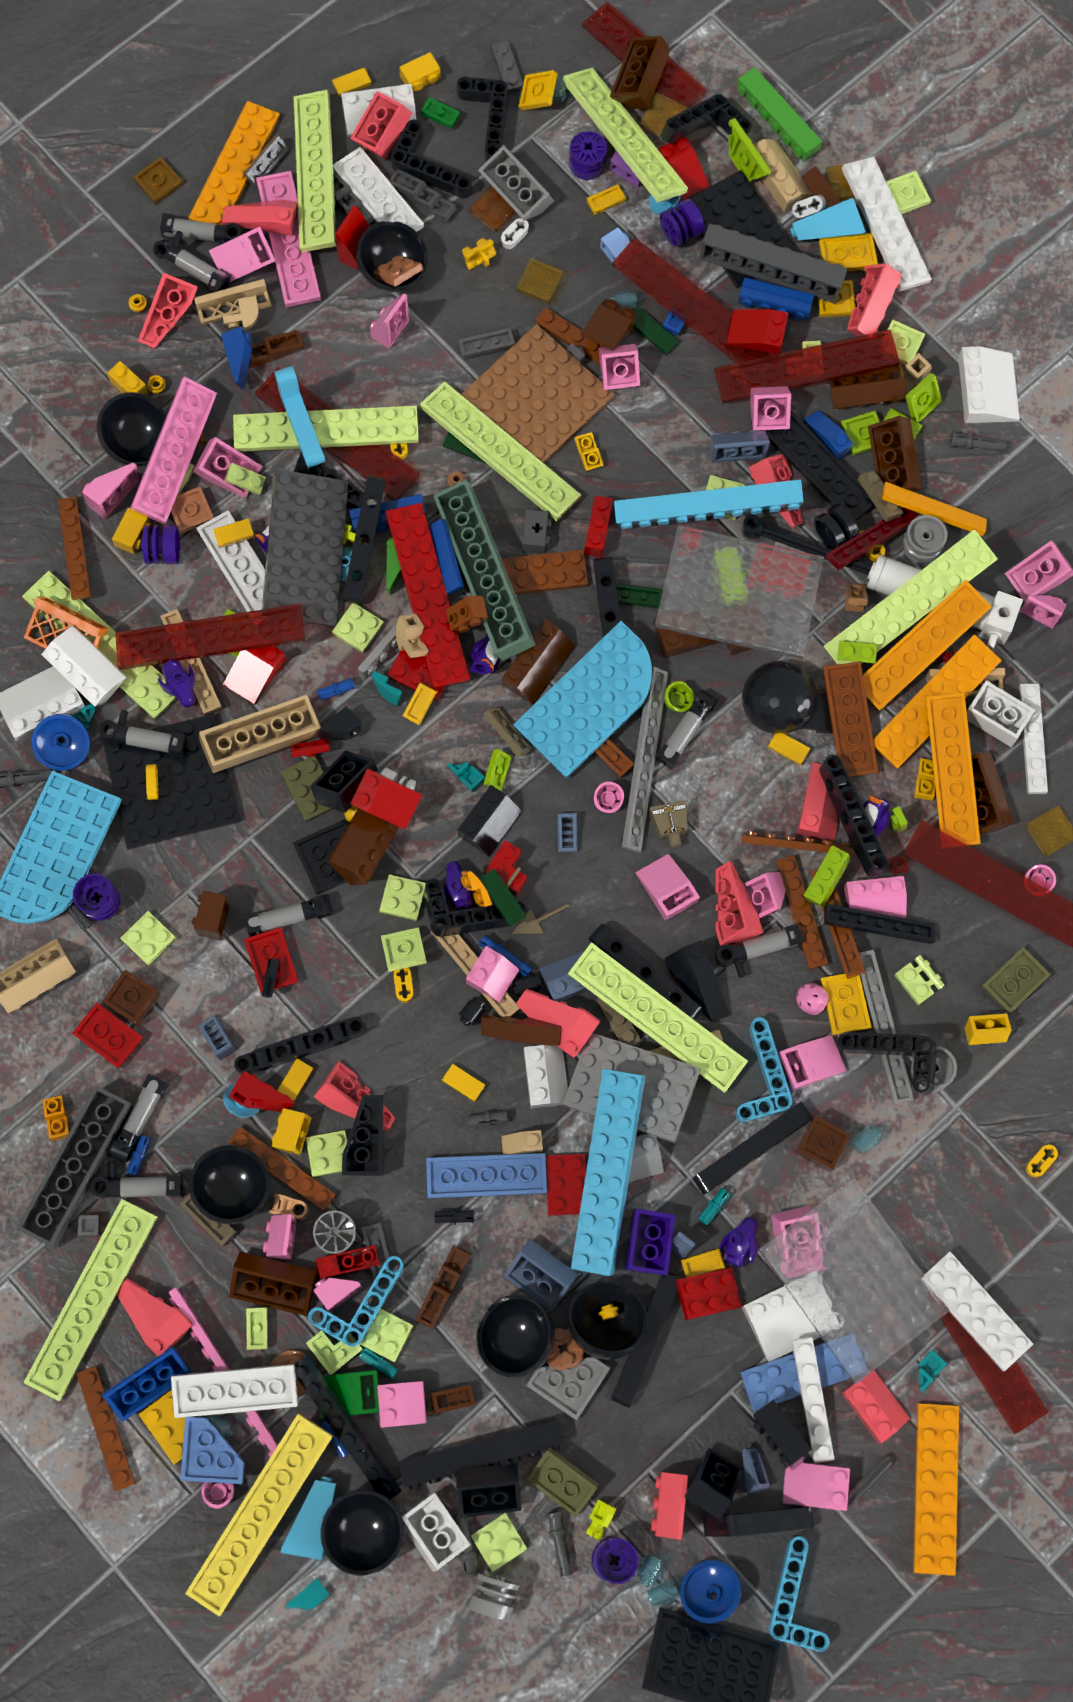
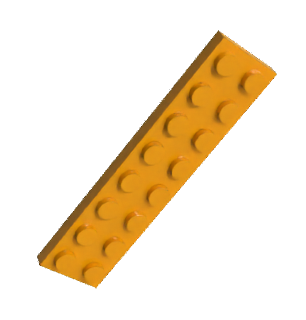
M249 101L246 102L188 217L189 220L222 224L225 206L237 204L248 182L243 173L265 148L280 118L278 112Z
M965 580L863 674L866 697L880 711L991 609L992 606Z
M974 634L873 739L874 748L898 769L930 736L926 697L965 692L966 698L1002 660Z
M965 692L927 696L926 703L942 848L981 844Z
M917 1404L913 1573L956 1576L959 1406Z

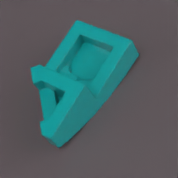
M374 671L372 679L380 695L385 700L398 706L401 701L402 691L388 685L389 677Z
M93 704L80 709L79 713L72 716L89 730L96 706Z
M469 762L455 765L453 763L447 764L449 770L472 793L484 783L485 777L474 766H470Z
M933 1349L918 1364L921 1392L933 1382L934 1378L947 1365V1362Z
M316 1578L289 1601L285 1607L287 1609L295 1608L305 1611L313 1610L330 1594L318 1578Z

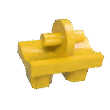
M482 238L477 241V247L472 249L467 246L462 249L466 267L469 270L481 263L485 267L489 266L488 259L497 255L494 249V242L491 239L485 240Z

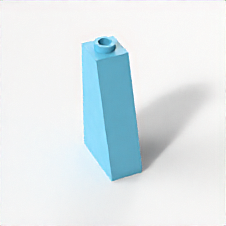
M853 198L792 223V228H790L793 239L797 238L798 241L866 232Z
M321 1476L320 1480H315L280 1553L318 1560L323 1559L324 1549L321 1543L320 1529L326 1510L334 1502L337 1483H333V1478Z

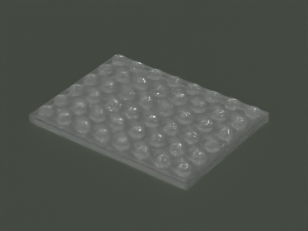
M678 525L655 627L803 660L824 557Z
M855 1178L850 1179L759 1248L763 1257L854 1384L861 1381L950 1311Z

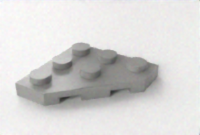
M594 1357L582 1359L576 1367L566 1368V1370H557L551 1366L541 1367L534 1372L526 1386L577 1421L610 1368Z

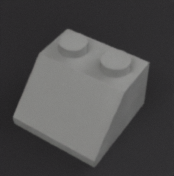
M645 1134L636 1137L629 1182L664 1173L661 1153L655 1136Z

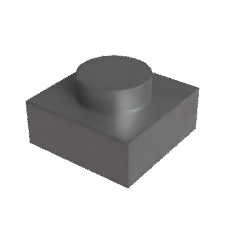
M571 344L567 348V353L571 354L580 364L583 365L586 362L585 352L581 347Z
M79 1215L78 1236H99L100 1216Z

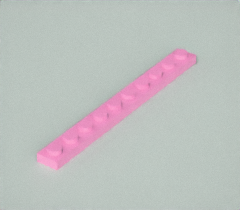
M174 1288L169 1291L171 1295L169 1301L171 1304L178 1307L193 1323L191 1326L193 1331L190 1333L196 1342L200 1341L204 1348L201 1350L207 1359L211 1358L215 1365L212 1366L214 1371L230 1370L179 1289ZM257 1410L245 1411L248 1415L246 1421L251 1428L255 1427L259 1432L257 1438L263 1446L265 1444L270 1449L268 1455L271 1457L278 1446L277 1441Z

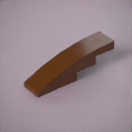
M816 166L801 176L802 181L810 190L812 196L821 195L825 198L826 206L823 210L841 203Z
M296 330L266 337L263 339V342L252 344L248 369L274 361L303 348L304 344L299 331Z
M486 1014L481 1017V1035L519 1043L560 1045L561 1026L530 1018L520 1020L505 1016L501 1019Z
M455 1244L452 1246L415 1318L416 1321L431 1329L434 1328L472 1253Z
M471 1384L424 1395L426 1416L475 1405Z

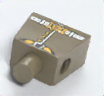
M686 800L650 807L649 815L659 839L669 838L671 848L681 846L680 836L686 835L688 830Z

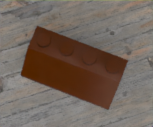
M662 36L631 39L612 88L611 99L633 109L649 108L671 50Z
M902 364L829 375L833 409L843 410L850 406L863 407L871 403L878 405L885 401L899 402L902 399H906L905 377Z
M897 416L869 425L868 431L875 472L884 484L888 482L912 492L922 490L911 419Z
M546 619L543 620L532 635L536 646L519 653L502 676L503 686L532 705L575 647L573 642L560 628Z
M979 752L972 755L979 834L981 836L1002 830L1015 823L991 753Z
M358 808L327 862L349 885H367L399 826Z
M239 1252L233 1267L229 1297L307 1316L315 1288L317 1270Z

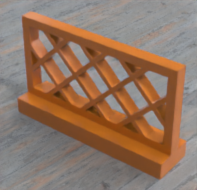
M45 596L36 597L34 601L36 606L24 638L46 649L49 645L47 637L54 635L56 638L59 636V632L66 631L74 625L84 636L92 635L96 637L94 645L98 648L103 635L107 634L108 627ZM40 610L46 613L48 620L40 622L38 616ZM60 619L64 628L56 630L53 620ZM49 622L53 632L45 635L42 625ZM38 627L41 637L37 639L31 636L33 628Z

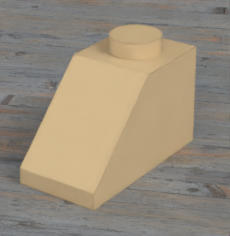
M541 1130L524 1131L501 1136L503 1155L543 1152Z

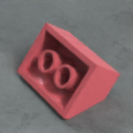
M377 91L350 139L386 160L413 113L403 104Z
M873 1368L841 1392L877 1443H883L910 1419Z
M660 1472V1476H656L655 1488L659 1490L658 1497H654L653 1502L656 1518H652L651 1531H654V1536L682 1540L686 1500L684 1496L687 1490L688 1475Z

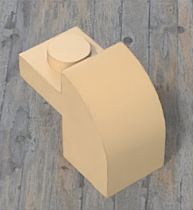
M256 296L239 298L240 313L223 316L224 326L234 329L243 324L245 331L251 329L256 324L259 316Z
M919 353L905 366V371L903 372L906 395L927 377L931 371V365Z
M417 614L399 616L396 625V641L399 650H405L410 658L425 656L428 653L426 645L420 640L419 635L422 634L424 625Z

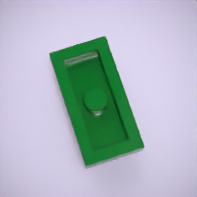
M429 97L421 110V115L453 129L460 117V111Z

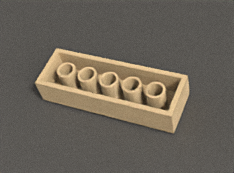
M304 695L200 731L199 740L212 773L315 738L321 727L308 696Z

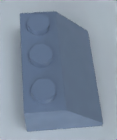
M759 430L710 435L709 450L711 463L765 459L770 444L769 438L765 431Z
M584 951L539 968L551 1000L561 1002L589 991L568 975V972Z
M529 1239L503 1277L552 1312L579 1274L532 1239Z

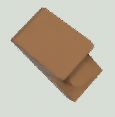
M846 583L845 610L863 612L864 606H867L868 602L865 584Z

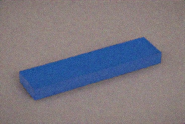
M439 519L428 527L446 594L451 595L462 589L464 585L445 519Z

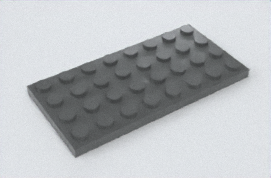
M275 469L261 617L329 627L336 626L348 481Z

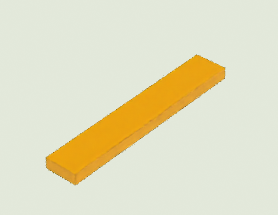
M885 482L883 485L882 500L923 515L935 516L942 522L970 532L975 529L981 536L986 532V518Z

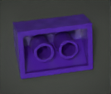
M642 1209L633 1210L625 1271L668 1275L676 1215Z

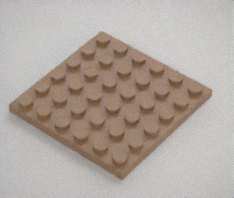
M537 324L461 394L542 463L549 460L615 396L610 389L604 390L603 383L571 354L567 353L560 344Z

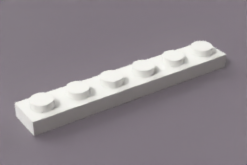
M1020 684V701L1035 709L1022 731L1027 794H1046L1048 787L1039 684Z
M807 1337L791 1340L813 1463L834 1460L813 1338Z

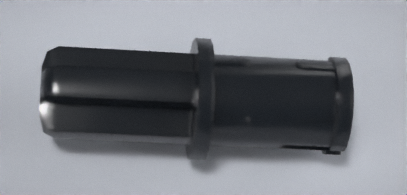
M268 959L266 972L263 975L265 980L262 996L265 998L273 996L275 981H278L277 973L280 960Z
M454 1209V1211H436L434 1213L435 1223H454V1225L456 1223H474V1210L456 1211Z

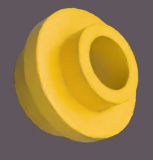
M135 294L130 297L128 304L131 310L142 312L147 306V301L143 295Z
M154 375L148 380L147 386L150 392L158 394L164 391L166 383L161 376Z
M610 1304L601 1307L602 1311L599 1312V1316H602L603 1320L618 1316L617 1310L619 1309Z

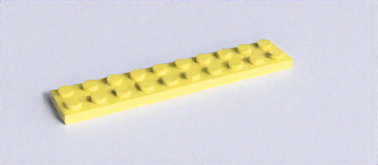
M297 1414L186 1591V1595L219 1617L222 1615L333 1435L303 1415Z

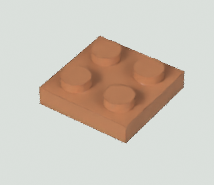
M395 256L390 262L380 265L372 273L374 279L396 287L422 271L423 268L419 262L402 256Z
M200 486L177 495L171 509V514L176 525H178L180 534L193 530L214 518Z

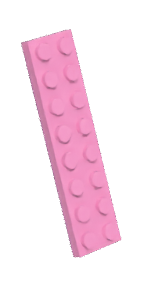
M291 171L256 178L261 202L274 200L298 202ZM297 213L292 236L268 232L286 307L321 300L310 251L302 252L300 250L299 216Z
M185 376L181 379L130 509L162 524L167 522L217 395L216 392Z

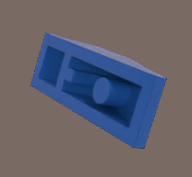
M240 326L221 334L234 382L241 389H244L252 352L250 344L252 338L249 332H245Z
M817 410L803 420L808 428L839 460L851 452L853 442L839 426L822 412Z

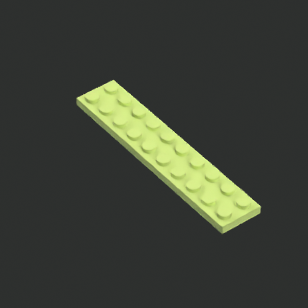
M593 68L563 76L562 82L657 202L687 192L688 187L623 105L610 98L611 90Z
M328 90L294 96L299 240L302 252L337 246L330 94Z
M445 381L420 403V408L538 507L543 511H548V515L556 522L581 498L579 492Z
M417 406L307 411L320 447L419 443ZM287 412L233 415L234 449L237 451L300 449Z
M974 529L823 647L836 664L854 662L837 660L839 641L877 644L878 652L938 606L965 580L969 582L998 558Z
M50 571L22 595L23 599L34 609L36 597L45 596L108 627L107 634L103 635L98 649L127 677L119 688L154 720L177 700V698L170 696L160 687L157 679L159 678L166 684L164 676L80 599L73 601L70 590ZM40 610L39 614L48 620L46 613ZM60 619L53 620L57 630L64 628ZM92 635L85 636L94 644L96 637Z
M592 942L568 972L570 977L681 1061L701 1068L700 1075L723 1093L727 1091L748 1061Z
M121 1199L23 1382L24 1384L57 1401L62 1400L115 1300L120 1286L125 1281L158 1218L157 1216Z

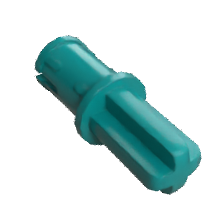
M720 1188L712 1201H708V1206L699 1216V1220L703 1224L708 1225L717 1212H721V1207L731 1196L729 1192L726 1193L727 1190L724 1188Z
M364 1348L359 1356L360 1359L374 1367V1370L380 1371L391 1380L398 1371V1368L385 1361L383 1356L379 1357L368 1348Z

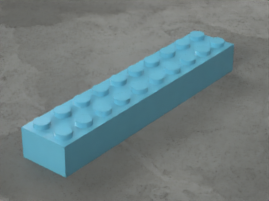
M801 480L618 500L614 501L616 524L624 530L632 529V525L650 527L651 523L657 522L658 525H668L669 521L675 520L677 523H686L688 519L695 518V521L706 520V517L713 516L714 519L725 518L727 514H732V517L743 516L745 512L757 515L762 514V510H769V513L780 512L781 508H788V511L798 510L802 506L803 493Z
M610 1069L602 1070L571 1269L612 1276L615 1273L646 1075Z

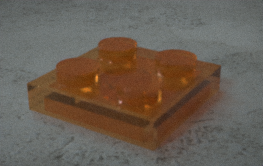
M492 185L469 208L473 215L495 232L516 213Z

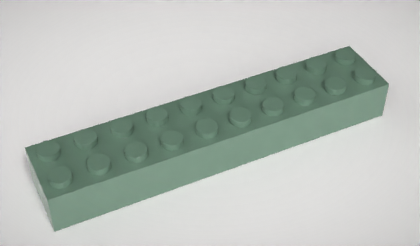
M464 480L433 495L441 517L446 521L453 548L472 596H483L488 618L483 620V624L495 654L501 661H504L536 646L473 487L467 480Z

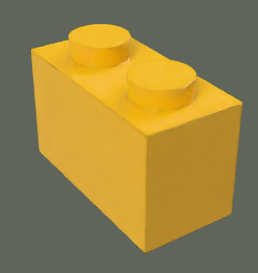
M431 52L399 67L403 83L405 85L411 84L412 91H419L424 86L430 83L433 84L441 79L440 67Z
M121 361L107 372L110 383L121 393L136 392L146 396L149 394L146 384Z
M127 508L112 538L114 546L135 554L137 549L141 548L144 526L151 525L149 517Z
M1007 1014L969 1016L964 1028L968 1045L1007 1042L1012 1031Z
M283 1108L282 1113L278 1117L277 1130L272 1137V1147L280 1151L301 1155L312 1117L305 1113Z

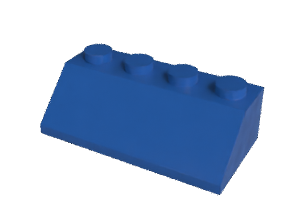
M171 1347L102 1393V1397L123 1422L172 1389V1375L191 1374V1371L179 1351Z

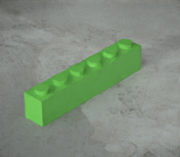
M755 67L738 78V93L748 100L749 105L758 111L764 121L768 122L773 132L778 133L784 144L793 150L797 158L805 162L820 151L822 140Z

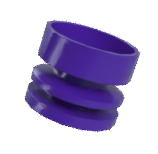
M580 132L574 136L570 143L569 168L577 178L593 180L601 176L605 169L606 141L596 132Z
M688 198L676 204L675 208L670 207L667 211L665 210L659 214L662 230L669 242L675 247L680 246L682 242H687L689 237L693 239L705 231L704 221L697 206Z
M151 525L144 526L141 547L145 564H151L152 559L154 564H159L161 556H163L165 564L179 563L180 533L178 525H164L162 534H160L158 525H154L153 533Z
M88 874L80 878L73 889V900L76 906L92 920L103 921L113 917L121 904L117 888L103 875Z
M608 1537L595 1545L591 1554V1564L594 1572L601 1579L612 1584H622L629 1581L635 1575L638 1568V1555L636 1549L629 1542L617 1537ZM611 1555L618 1557L615 1565L609 1563Z

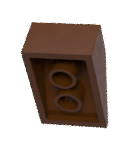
M605 299L598 306L581 332V335L613 351L631 333L638 314L633 312L631 308L617 304L612 299Z
M706 608L670 612L654 618L653 626L664 658L718 643Z

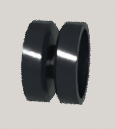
M834 504L827 509L826 513H821L814 518L815 530L822 542L830 550H834L859 535V529L855 520L840 504Z

